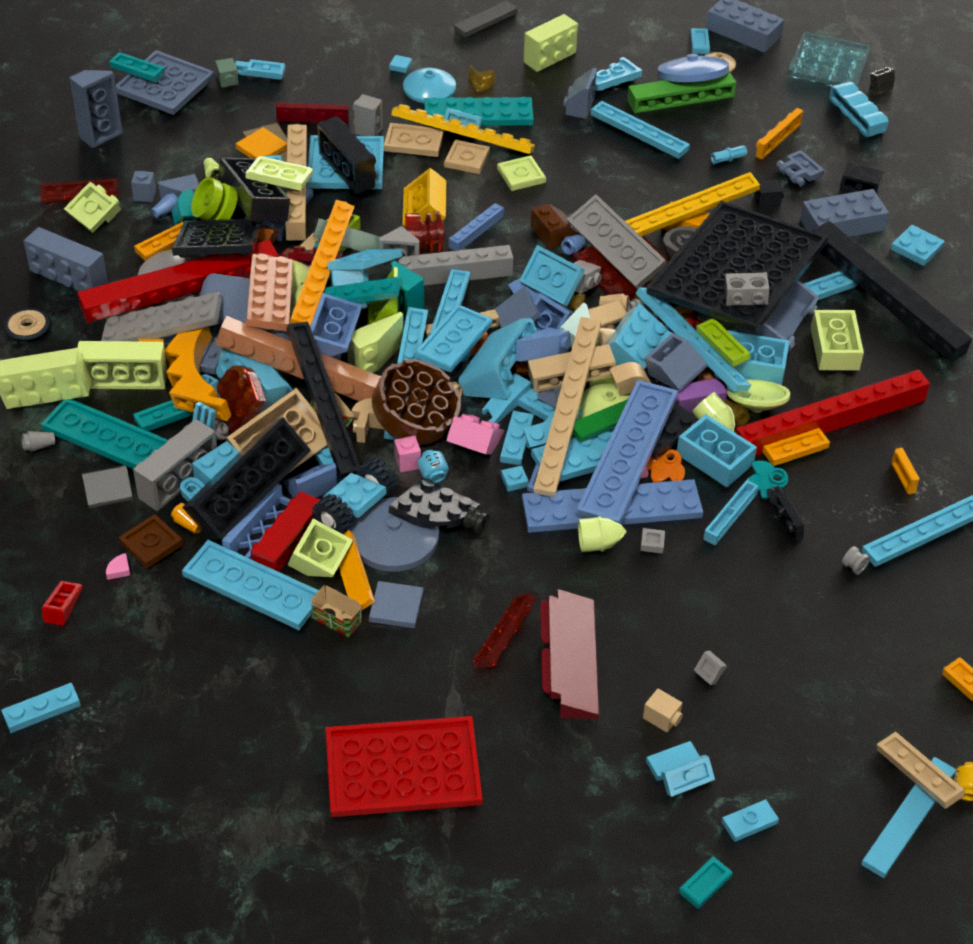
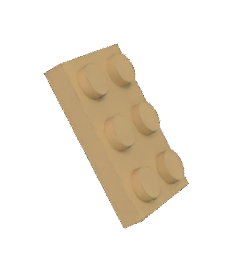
M390 123L384 142V151L438 157L444 130L435 127Z

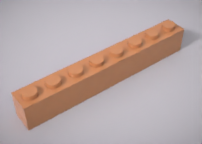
M226 316L215 345L304 379L291 341L259 328L246 326V323ZM320 353L333 391L358 401L372 398L373 391L381 376Z

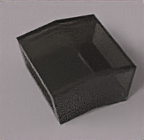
M885 67L870 73L871 82L869 90L878 95L893 89L895 69Z

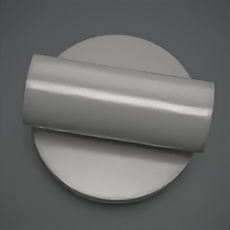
M215 420L214 431L216 433V441L225 440L229 435L228 426L221 420Z

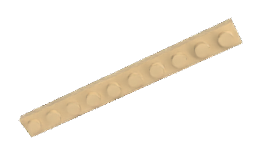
M580 318L534 485L535 494L556 496L601 328V320Z

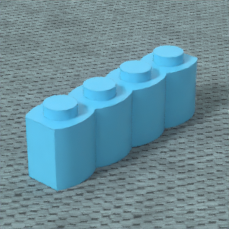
M849 81L831 86L829 97L832 103L838 106L845 116L849 117L852 124L857 126L864 136L870 137L886 132L888 125L887 116L878 111L877 106L870 102L868 97L859 91L853 82Z

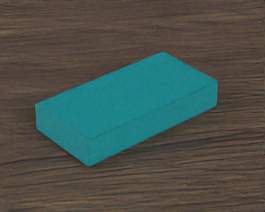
M713 856L680 887L679 893L699 909L732 877L733 872Z

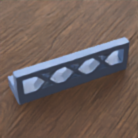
M277 484L223 538V547L236 553L241 548L249 547L250 551L245 557L252 559V546L258 543L261 538L250 540V536L256 533L264 535L265 530L273 524L263 526V522L266 519L275 518L276 521L278 514L284 511H276V507L280 503L288 506L291 500L282 496V486L280 484Z

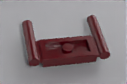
M294 246L293 249L286 248L278 257L283 256L295 261H313L318 247H314L313 250H305L303 246ZM338 250L335 260L343 256L341 250Z

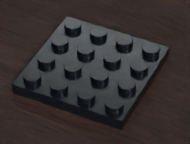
M249 219L184 221L172 246L173 256L179 255L181 258L191 255L207 257L211 254L228 256L231 253L249 255L254 252L263 222L254 223Z

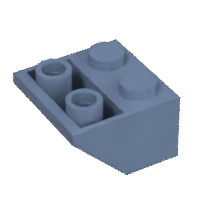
M671 333L645 357L648 374L679 392L707 367V363L691 343L675 333Z

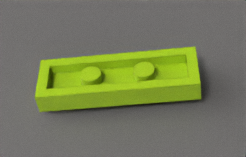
M712 318L697 325V333L732 367L750 359V352L716 319Z

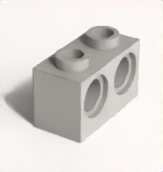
M767 273L725 274L724 291L726 306L768 305L769 284Z

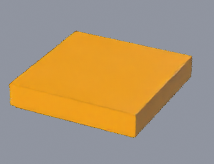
M263 127L237 142L236 149L249 158L257 159L258 156L279 155L287 150V142Z

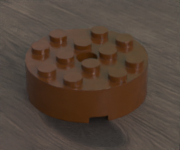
M407 359L402 363L391 364L384 371L372 394V408L378 422L391 436L398 439L416 436L418 444H430L442 439L451 428L454 416H458L461 407L459 391L454 389L449 381L450 377L438 367L424 361Z

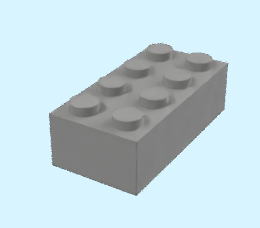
M195 419L177 435L170 438L162 447L155 450L143 462H140L133 469L138 499L158 511L181 492V482L187 478H194L192 463L217 448L215 431Z

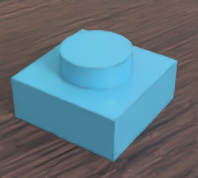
M522 466L501 470V478L507 491L528 487L529 481Z

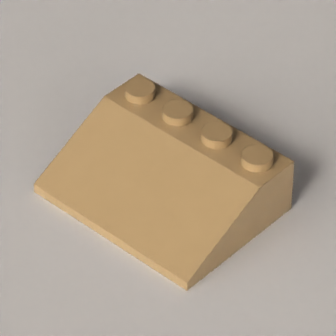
M297 388L229 435L226 440L240 452L272 420L284 417L311 450L291 471L327 446L316 412Z

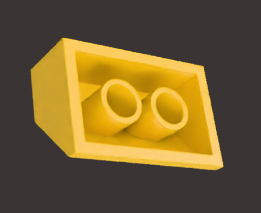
M431 168L404 188L402 221L404 227L432 228L437 223H441L446 217V180Z

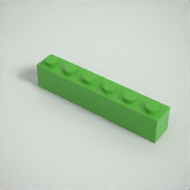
M729 71L722 77L706 81L672 82L664 80L632 85L628 88L627 101L633 112L639 113L731 98L735 95L736 81Z

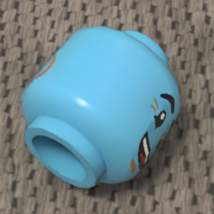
M427 450L422 453L417 462L422 477L431 479L435 483L444 480L449 471L444 455L439 451Z

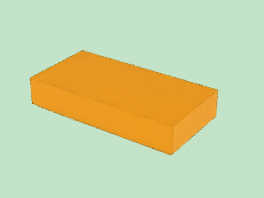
M897 448L894 451L891 464L908 495L916 493L920 478L903 448Z

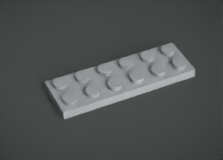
M596 194L567 218L569 224L637 290L667 264L666 260Z
M220 292L207 293L203 296L187 298L178 302H169L165 305L132 311L119 316H112L106 319L101 341L138 342L139 339H156L216 325L218 323L222 296Z

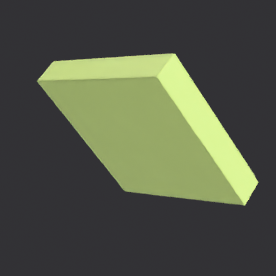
M532 156L497 164V170L511 191L546 183L545 175Z

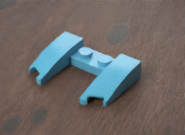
M514 373L512 380L507 382V389L511 391L507 399L491 398L482 409L483 415L488 412L491 414L492 418L489 421L499 423L517 406L545 420L544 422L553 420L556 408L537 398L539 392L534 393V390L531 388V382ZM580 409L578 410L576 420L581 418L582 410Z

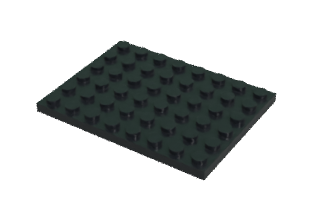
M721 201L647 286L646 293L757 333L827 244L828 236ZM767 273L769 284L768 305L726 306L724 291L725 274Z

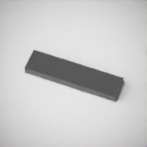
M504 1L455 24L454 30L466 38L516 14L517 8L508 1Z

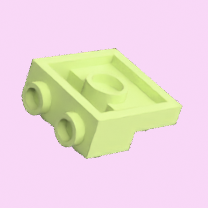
M89 182L64 210L93 233L104 221L109 223L121 208L118 205L120 202L113 195L109 197L102 186L99 184L95 186Z

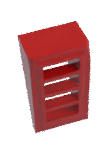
M60 581L42 607L43 621L51 624L65 625L83 589L82 584Z

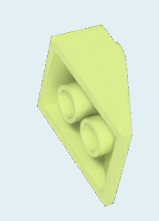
M402 312L354 330L347 350L348 364L371 373L379 371L401 347L403 336Z

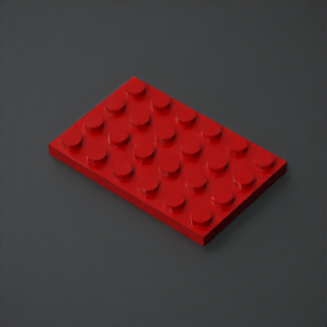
M472 716L326 727L331 817L482 805Z

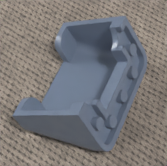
M215 273L209 274L206 277L199 296L220 292L222 296L217 324H223L226 316L246 323L249 278Z
M798 280L757 333L738 327L736 332L789 340V352L795 345L794 332L802 319L807 314L811 315L818 306L815 304L820 297Z

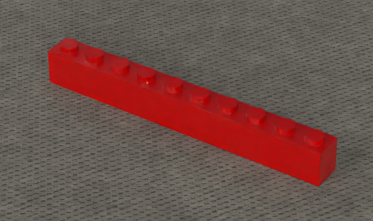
M270 240L256 243L254 252L249 255L231 253L228 256H219V254L77 292L79 306L87 323L200 292L203 282L209 274L215 273L250 278L252 254H266L273 257H278V254Z
M916 370L736 428V434L757 447L755 455L757 456L763 454V446L817 428H820L823 434L923 402L926 400L930 382L920 370Z

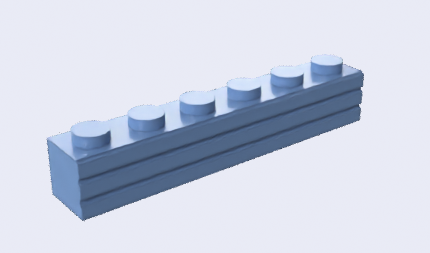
M496 203L450 237L449 248L454 251L462 250L503 218L504 208Z

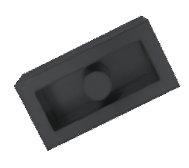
M847 162L839 190L853 193L874 189L876 194H878L884 171Z

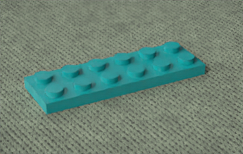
M532 97L425 98V111H427L428 115L432 116L433 114H439L445 118L446 109L451 108L483 117L481 126L533 125L534 122Z
M72 399L63 400L41 423L43 431L53 432L57 437L132 469L168 442L165 438Z

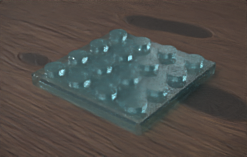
M804 31L787 75L830 86L849 81L858 86L870 54L871 46Z

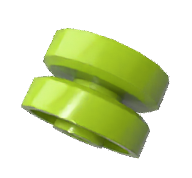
M211 177L204 178L199 183L192 198L191 212L193 216L202 220L230 219L237 203L236 188L225 183L221 184L220 181Z

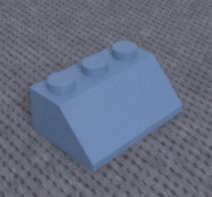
M322 293L310 327L320 353L332 357L347 352L362 305Z

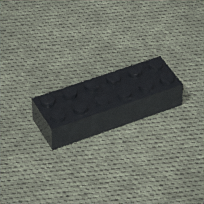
M220 157L218 180L221 184L225 183L236 188L237 205L251 222L261 223L262 221H270L272 223H280L281 221H288L290 198L281 187L246 178V172L256 158Z
M284 417L274 419L182 508L211 541L221 540L311 450Z

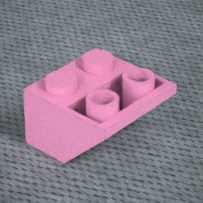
M462 414L461 417L454 416L446 441L484 454H492L504 435L505 430L499 428L500 424L483 420L479 422V417Z

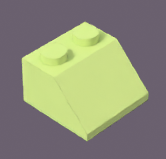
M312 519L293 552L288 566L307 576L333 577L353 540Z

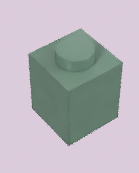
M233 58L216 60V73L221 88L239 85L238 72Z

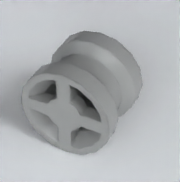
M853 546L843 557L842 565L852 568V572L858 575L868 565L870 556L860 553L859 548Z

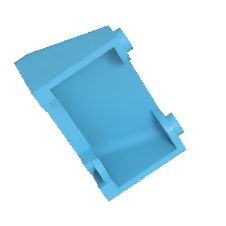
M521 318L489 335L459 377V385L462 386L464 396L507 399L511 391L507 389V382L513 378L510 369L516 361V340L537 332L534 321L531 318Z

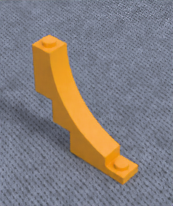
M209 326L178 333L165 348V356L170 366L166 373L173 387L169 394L175 408L194 413L195 404L202 402L217 411V419L228 421L232 415L227 401L218 398L215 388L200 376L202 355L213 338Z

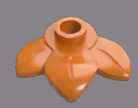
M668 450L656 459L651 457L646 465L648 470H652L651 478L653 483L663 482L668 478L671 481H681L685 476V468L681 464V454L676 450Z

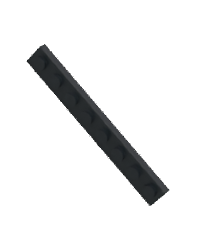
M308 321L288 324L286 329L330 454L336 465L338 476L340 478L346 477L350 473L356 474L360 464Z

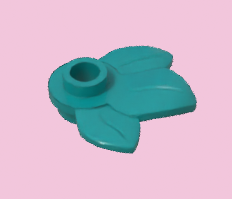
M767 461L752 462V467L756 474H753L747 480L759 486L758 491H761L762 499H768L766 495L767 489L778 485L782 489L787 485L788 475L783 469L774 468Z

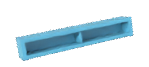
M746 480L706 528L703 539L716 546L756 497L759 486Z

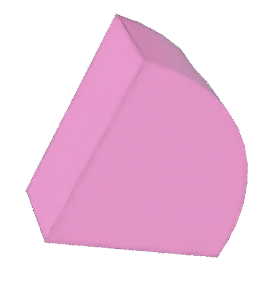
M126 553L115 557L106 569L107 580L130 575Z

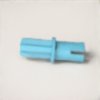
M739 146L731 149L728 147L723 151L711 153V156H714L711 157V161L714 165L725 161L732 162L733 159L747 155L746 147Z

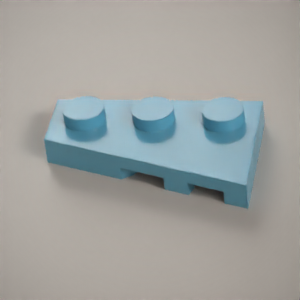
M625 57L619 59V63H612L609 65V69L597 72L595 90L603 91L605 88L633 81L636 78L642 77V70Z

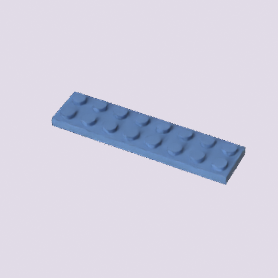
M637 380L577 507V515L588 518L601 516L619 524L621 523L678 397V390Z
M695 480L638 484L620 524L702 518L703 509ZM586 488L557 491L555 497L535 493L522 494V504L528 533L578 529V519L588 518L577 515V507Z

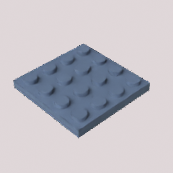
M156 50L145 61L163 66L165 74L156 82L128 74L116 84L117 94L174 115L214 79L215 75L214 71Z

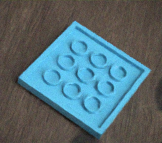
M310 135L308 167L313 169V175L307 182V188L350 189L319 154L318 135ZM356 136L376 158L375 172L377 177L375 179V187L371 189H382L384 136Z

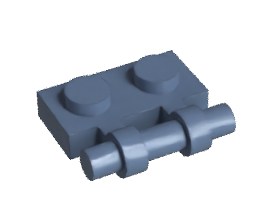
M802 150L788 155L785 163L781 160L776 163L779 171L783 175H787L793 184H798L800 187L805 184L803 178L810 182L824 175V169Z

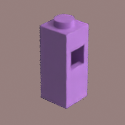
M719 378L687 384L680 392L678 391V397L675 402L689 413H692L700 402L714 392L725 403L727 391Z

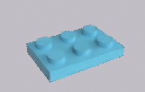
M537 245L519 281L567 306L585 270Z

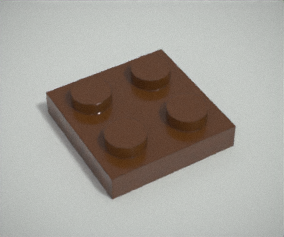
M155 514L118 537L119 543L145 568H149L183 546L182 538Z

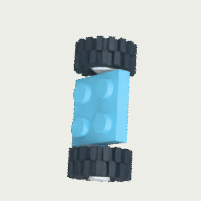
M379 457L369 458L357 469L356 474L350 473L313 506L312 514L315 515L313 519L344 534L353 526L354 516L359 518L376 502L384 499L398 485L396 481L398 479L394 476L396 474L395 471L390 470L391 466L389 464L386 465L385 460L380 461Z

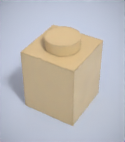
M657 689L645 703L643 719L668 732L673 725L677 726L683 717L681 713L682 702Z

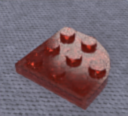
M242 365L232 366L226 370L222 379L217 384V393L220 395V398L227 401L232 415L228 419V428L231 430V433H234L255 418L266 402L259 378L252 368Z

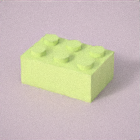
M563 14L526 32L524 63L538 72L576 53L578 23Z
M814 310L811 332L818 369L860 370L864 351L855 310Z

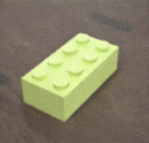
M79 341L78 348L91 377L90 389H165L167 363L163 342Z
M79 348L0 360V396L6 409L89 396L91 377Z

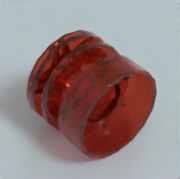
M426 212L425 221H421L419 213L405 214V229L419 240V253L423 252V244H427L428 251L433 252L434 243L436 251L442 252L445 233L440 212H433V220H431L430 212Z

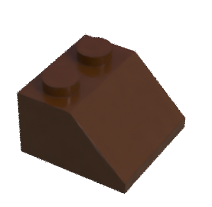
M548 203L532 208L531 227L548 249L560 246L565 237L580 234L569 224L567 215Z

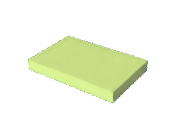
M258 156L246 172L247 179L299 191L304 188L313 175V169L310 167Z

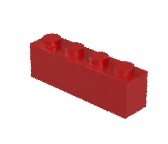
M301 491L295 498H292L283 513L278 514L274 524L265 530L261 540L253 545L251 549L252 560L279 572L292 556L315 516L312 514V508L320 499Z

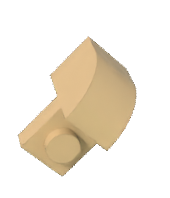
M627 362L610 368L613 383L620 396L632 392L637 380L651 383L644 368L639 363Z
M372 398L361 400L354 405L352 409L354 414L352 419L353 433H356L357 442L365 443L369 427L384 428L378 422L373 412Z

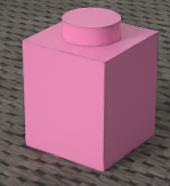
M416 436L395 439V460L400 473L419 469L417 462L421 457V450Z

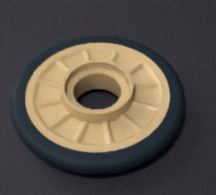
M27 308L12 313L7 318L4 327L6 333L11 338L29 341L45 334L49 329L50 320L43 311ZM25 323H32L30 326H22Z

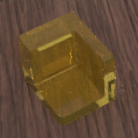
M471 66L469 67L468 81L481 92L494 87L495 72L492 69H488L479 73Z

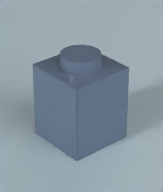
M135 171L131 182L134 201L153 202L156 193L154 172Z

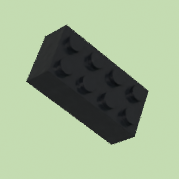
M338 117L317 123L319 154L355 194L374 188L377 177L374 154L368 151L364 143H361L355 133L351 132L347 125Z

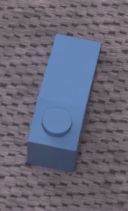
M547 327L516 340V361L533 360L569 351L571 344L569 331Z

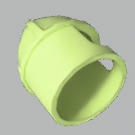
M715 392L707 396L692 411V414L697 419H701L707 414L734 432V414L730 406L726 405Z
M597 516L595 518L578 519L581 552H604V550L612 548L626 534V529L621 524L609 518Z

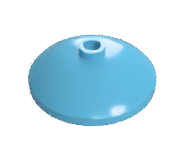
M421 68L413 71L404 79L403 90L412 100L425 103V98L452 97L456 91V81L444 70Z

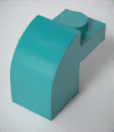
M192 189L182 192L173 205L172 216L175 225L184 221H196L198 219L191 212V202L194 195Z

